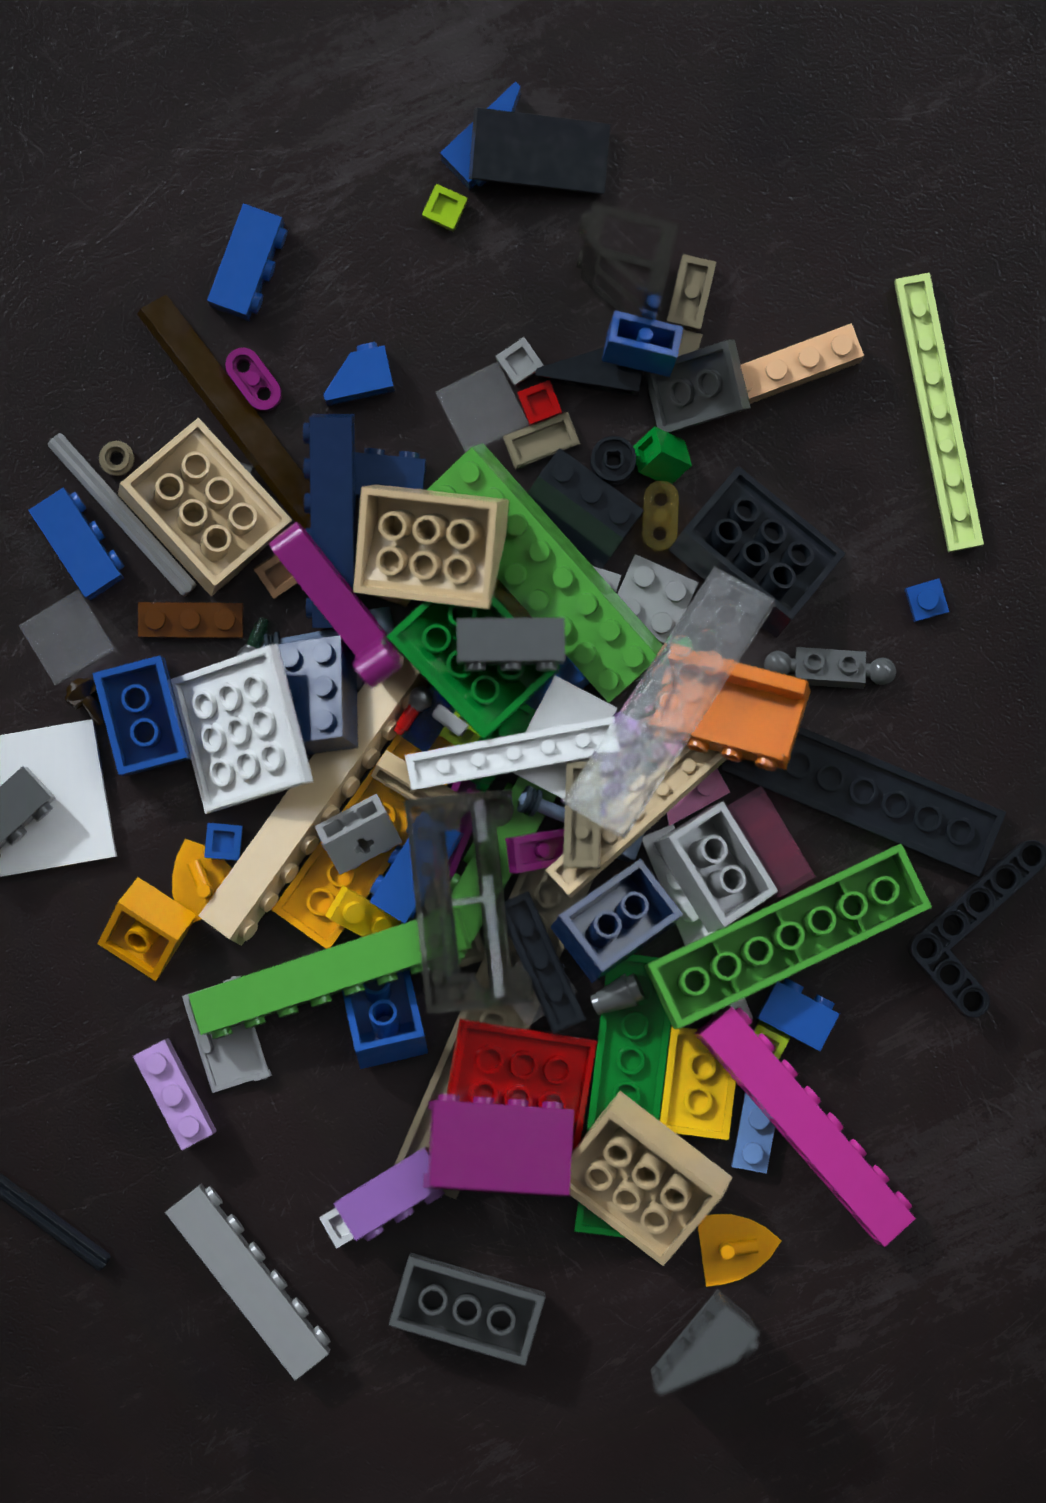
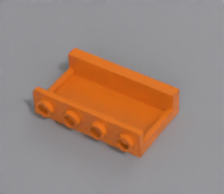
M672 646L668 657L671 666L654 719L649 718L647 724L654 738L666 744H674L675 741L686 743L688 748L700 753H707L708 749L720 752L722 757L734 762H741L742 758L754 761L756 766L769 771H775L776 767L786 770L811 692L808 681Z

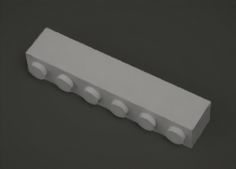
M201 1183L165 1213L293 1379L296 1380L329 1354L331 1349L327 1345L331 1341L319 1325L314 1328L307 1320L306 1316L309 1315V1312L304 1304L297 1297L292 1300L284 1289L288 1285L279 1272L275 1269L270 1272L262 1262L266 1259V1256L255 1242L249 1244L241 1234L244 1228L233 1214L227 1216L219 1205L223 1201L218 1193L211 1186L206 1189Z

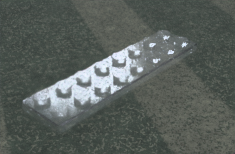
M714 567L563 799L565 805L625 839L775 606V600Z

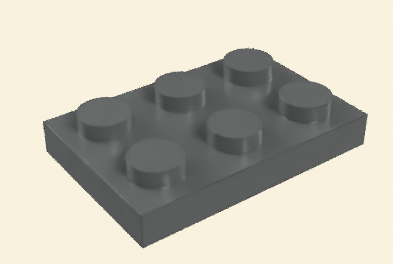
M725 340L678 356L670 377L644 371L657 427L668 433H674L751 408L735 340Z

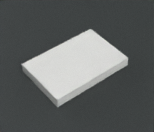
M554 676L525 733L613 717L617 707ZM592 757L574 761L590 762ZM567 762L512 772L565 800Z

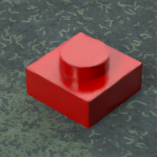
M550 380L517 392L529 426L562 414Z

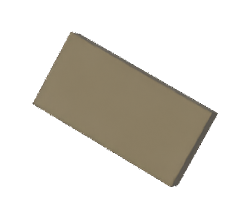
M568 412L503 436L515 470L554 456L559 448L567 451L580 446Z

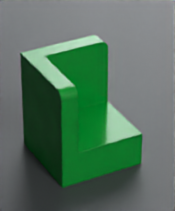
M656 426L633 446L637 457L638 472L667 486L673 484L692 466L686 442Z

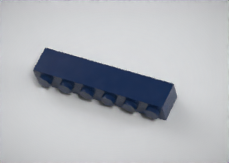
M312 414L309 417V423L303 424L304 444H310V458H304V479H310V493H305L304 511L305 514H311V528H305V530L354 590L356 564L355 414ZM307 597L306 618H312V628H333L313 601Z

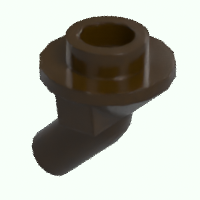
M77 678L72 681L66 689L65 701L75 710L84 706L96 725L104 723L105 720L101 706L94 698L98 693L93 679Z

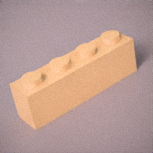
M852 323L741 364L749 403L751 404L860 363L864 354Z

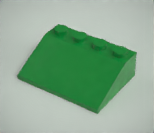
M494 596L489 609L424 601L386 637L483 740L559 673L560 665H557V670L537 671L536 665H521V671H500V665L486 666V671L481 672L465 671L464 666H457V619L514 617Z

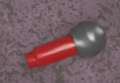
M419 686L411 690L409 704L394 728L397 734L402 736L411 727L419 713L432 705L433 695L428 688Z

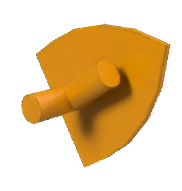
M185 839L175 860L172 874V894L174 901L196 914L194 923L201 920L199 914L229 874L232 867L223 859L204 858L205 845Z
M733 1214L706 1215L698 1225L706 1287L738 1281L757 1271L771 1258L782 1240L768 1228L749 1218Z

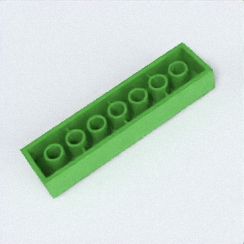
M483 443L471 447L427 489L430 491L509 499L506 538L497 578L533 618H564L565 655L608 703L617 698L668 652Z
M898 844L644 965V968L673 1029H679L909 919L932 906L902 844Z

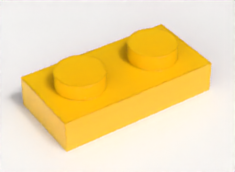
M344 885L325 915L330 920L361 937L399 926L401 923L400 920L370 903L369 899Z

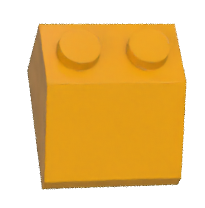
M137 877L118 901L97 944L154 981H157L185 938L196 914Z

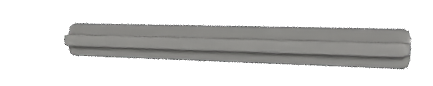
M61 433L54 436L49 441L48 447L182 596L191 593L197 586L196 582Z

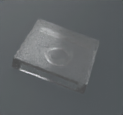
M498 361L436 391V395L465 453L473 446L481 443L486 446L528 425V421Z
M79 589L19 625L54 685L60 684L116 650Z

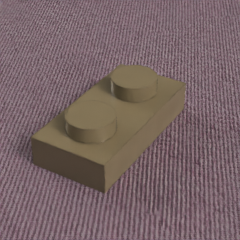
M685 254L682 255L667 323L696 331L701 330L716 267L715 261Z

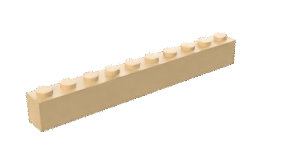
M405 656L402 667L374 689L365 682L357 693L358 748L317 753L312 756L308 763L313 782L290 788L199 914L201 919L228 939L242 946L245 941L252 938L256 933L257 923L265 912H269L276 905L278 894L285 884L290 883L296 877L299 871L298 866L305 856L311 854L316 849L319 843V835L314 826L340 813L339 809L345 800L353 796L358 790L360 779L367 769H371L378 762L381 755L380 751L387 741L392 740L397 735L394 728L409 704L411 690L419 686L427 687L430 684Z

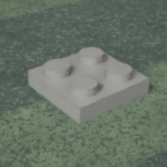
M635 554L617 594L660 643L670 647L699 582Z

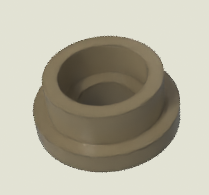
M112 441L101 449L99 462L106 473L113 476H121L131 470L134 464V453L126 443ZM115 453L123 455V461L119 465H114L111 462V457Z

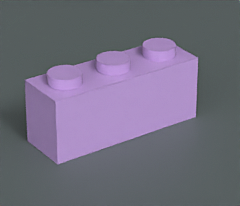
M169 1038L133 1056L181 1150L217 1131Z

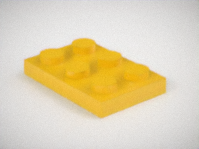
M671 1026L660 1122L676 1134L729 1140L736 1081L694 1034L698 1029L684 1027L673 1029Z

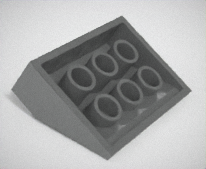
M717 1289L651 1369L656 1391L662 1395L735 1363L741 1355L746 1359L759 1344L756 1338L760 1334L750 1315Z

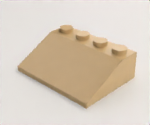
M199 418L120 483L118 491L121 499L211 597L234 578L292 522L288 514Z
M377 484L361 487L353 592L489 609L506 538L509 499Z
M619 1091L572 1151L570 1195L664 1266L722 1198L732 1176Z

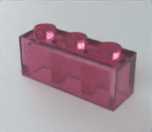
M762 786L726 806L778 890L775 893L776 898L784 896L816 877Z

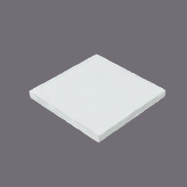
M278 644L268 645L171 679L205 814L313 782Z
M93 719L0 735V786L22 766H25L34 773L56 798L50 803L53 809L38 822L33 819L24 827L27 833L12 846L8 842L0 849V877L117 857Z

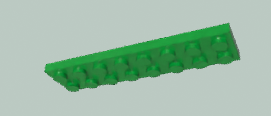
M633 954L605 975L604 987L624 973L627 976L635 973L645 993V999L639 1001V1006L603 1013L600 1016L586 1133L619 1091L659 1120L671 1023L644 968V965L659 959V957ZM578 1201L575 1232L626 1238Z

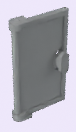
M232 976L231 979L225 980L223 983L240 978L241 976ZM188 994L182 996L212 1093L252 1080H266L272 1076L270 1069L267 1067L255 1027L246 1029L245 1025L241 1024L232 1027L233 1034L214 1040L211 1034L200 1035Z

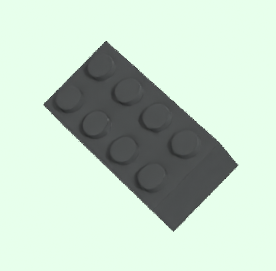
M410 1252L389 1325L525 1365L544 1303L545 1292Z

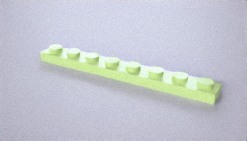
M930 273L895 279V289L948 552L980 547L984 545L931 276Z

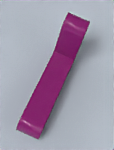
M296 521L269 543L279 560L355 654L354 667L369 687L374 689L402 667L403 654L387 639V632L357 594L353 592V589L299 522Z

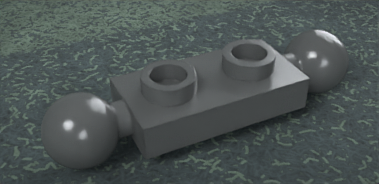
M796 647L795 659L790 658L783 651H773L767 655L764 661L765 670L784 675L793 672L795 673L794 677L807 680L811 686L864 689L866 677L870 678L877 685H887L896 676V667L891 660L877 658L871 664H867L866 652Z

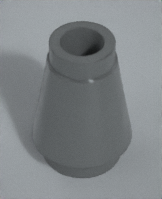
M624 973L596 992V994L591 995L590 998L596 1013L601 1015L639 1006V1001L645 999V993L635 973L628 976Z

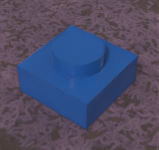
M940 578L905 588L914 622L949 612Z
M207 823L204 858L238 861L241 854L243 826Z

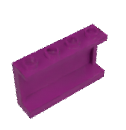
M439 1094L438 1100L428 1103V1110H431L428 1173L424 1174L423 1188L553 1197L570 1195L574 1110L563 1109L564 1103L542 1102V1107H529V1100L508 1099V1105L494 1104V1098L473 1097V1103L459 1102V1095Z

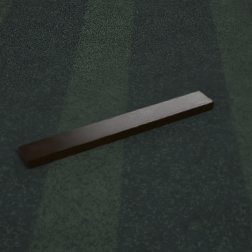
M167 294L141 308L137 313L138 317L295 522H299L304 529L311 528V514H305L304 495L305 493H310V481L304 479V473L250 405Z

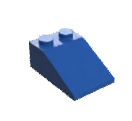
M409 970L397 973L398 980L380 986H378L377 980L364 984L365 991L345 997L342 991L360 1069L428 1053Z

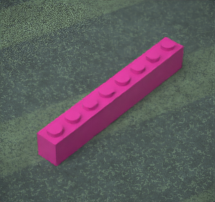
M732 1006L721 1008L694 1034L874 1242L886 1247L916 1219L909 1211L912 1208L911 1203L899 1191L895 1194L886 1185L890 1181L889 1178L877 1165L871 1167L863 1157L867 1153L854 1139L848 1141L840 1132L844 1128L841 1122L832 1113L829 1112L826 1115L820 1109L818 1104L821 1100L816 1093L808 1086L803 1089L795 1080L798 1076L796 1070L786 1060L780 1062L772 1053L775 1047L771 1041L762 1033L757 1036L749 1027L752 1023L750 1017L740 1007L736 1009Z

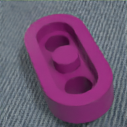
M248 348L233 350L228 355L225 363L229 377L254 409L261 412L275 409L282 398L278 382L253 350ZM243 361L250 363V369L245 373L238 371V365ZM262 389L271 391V396L268 400H260L258 398V394Z

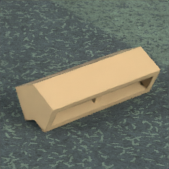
M387 750L371 775L377 781L445 822L462 797V795L445 785L412 791L406 761Z

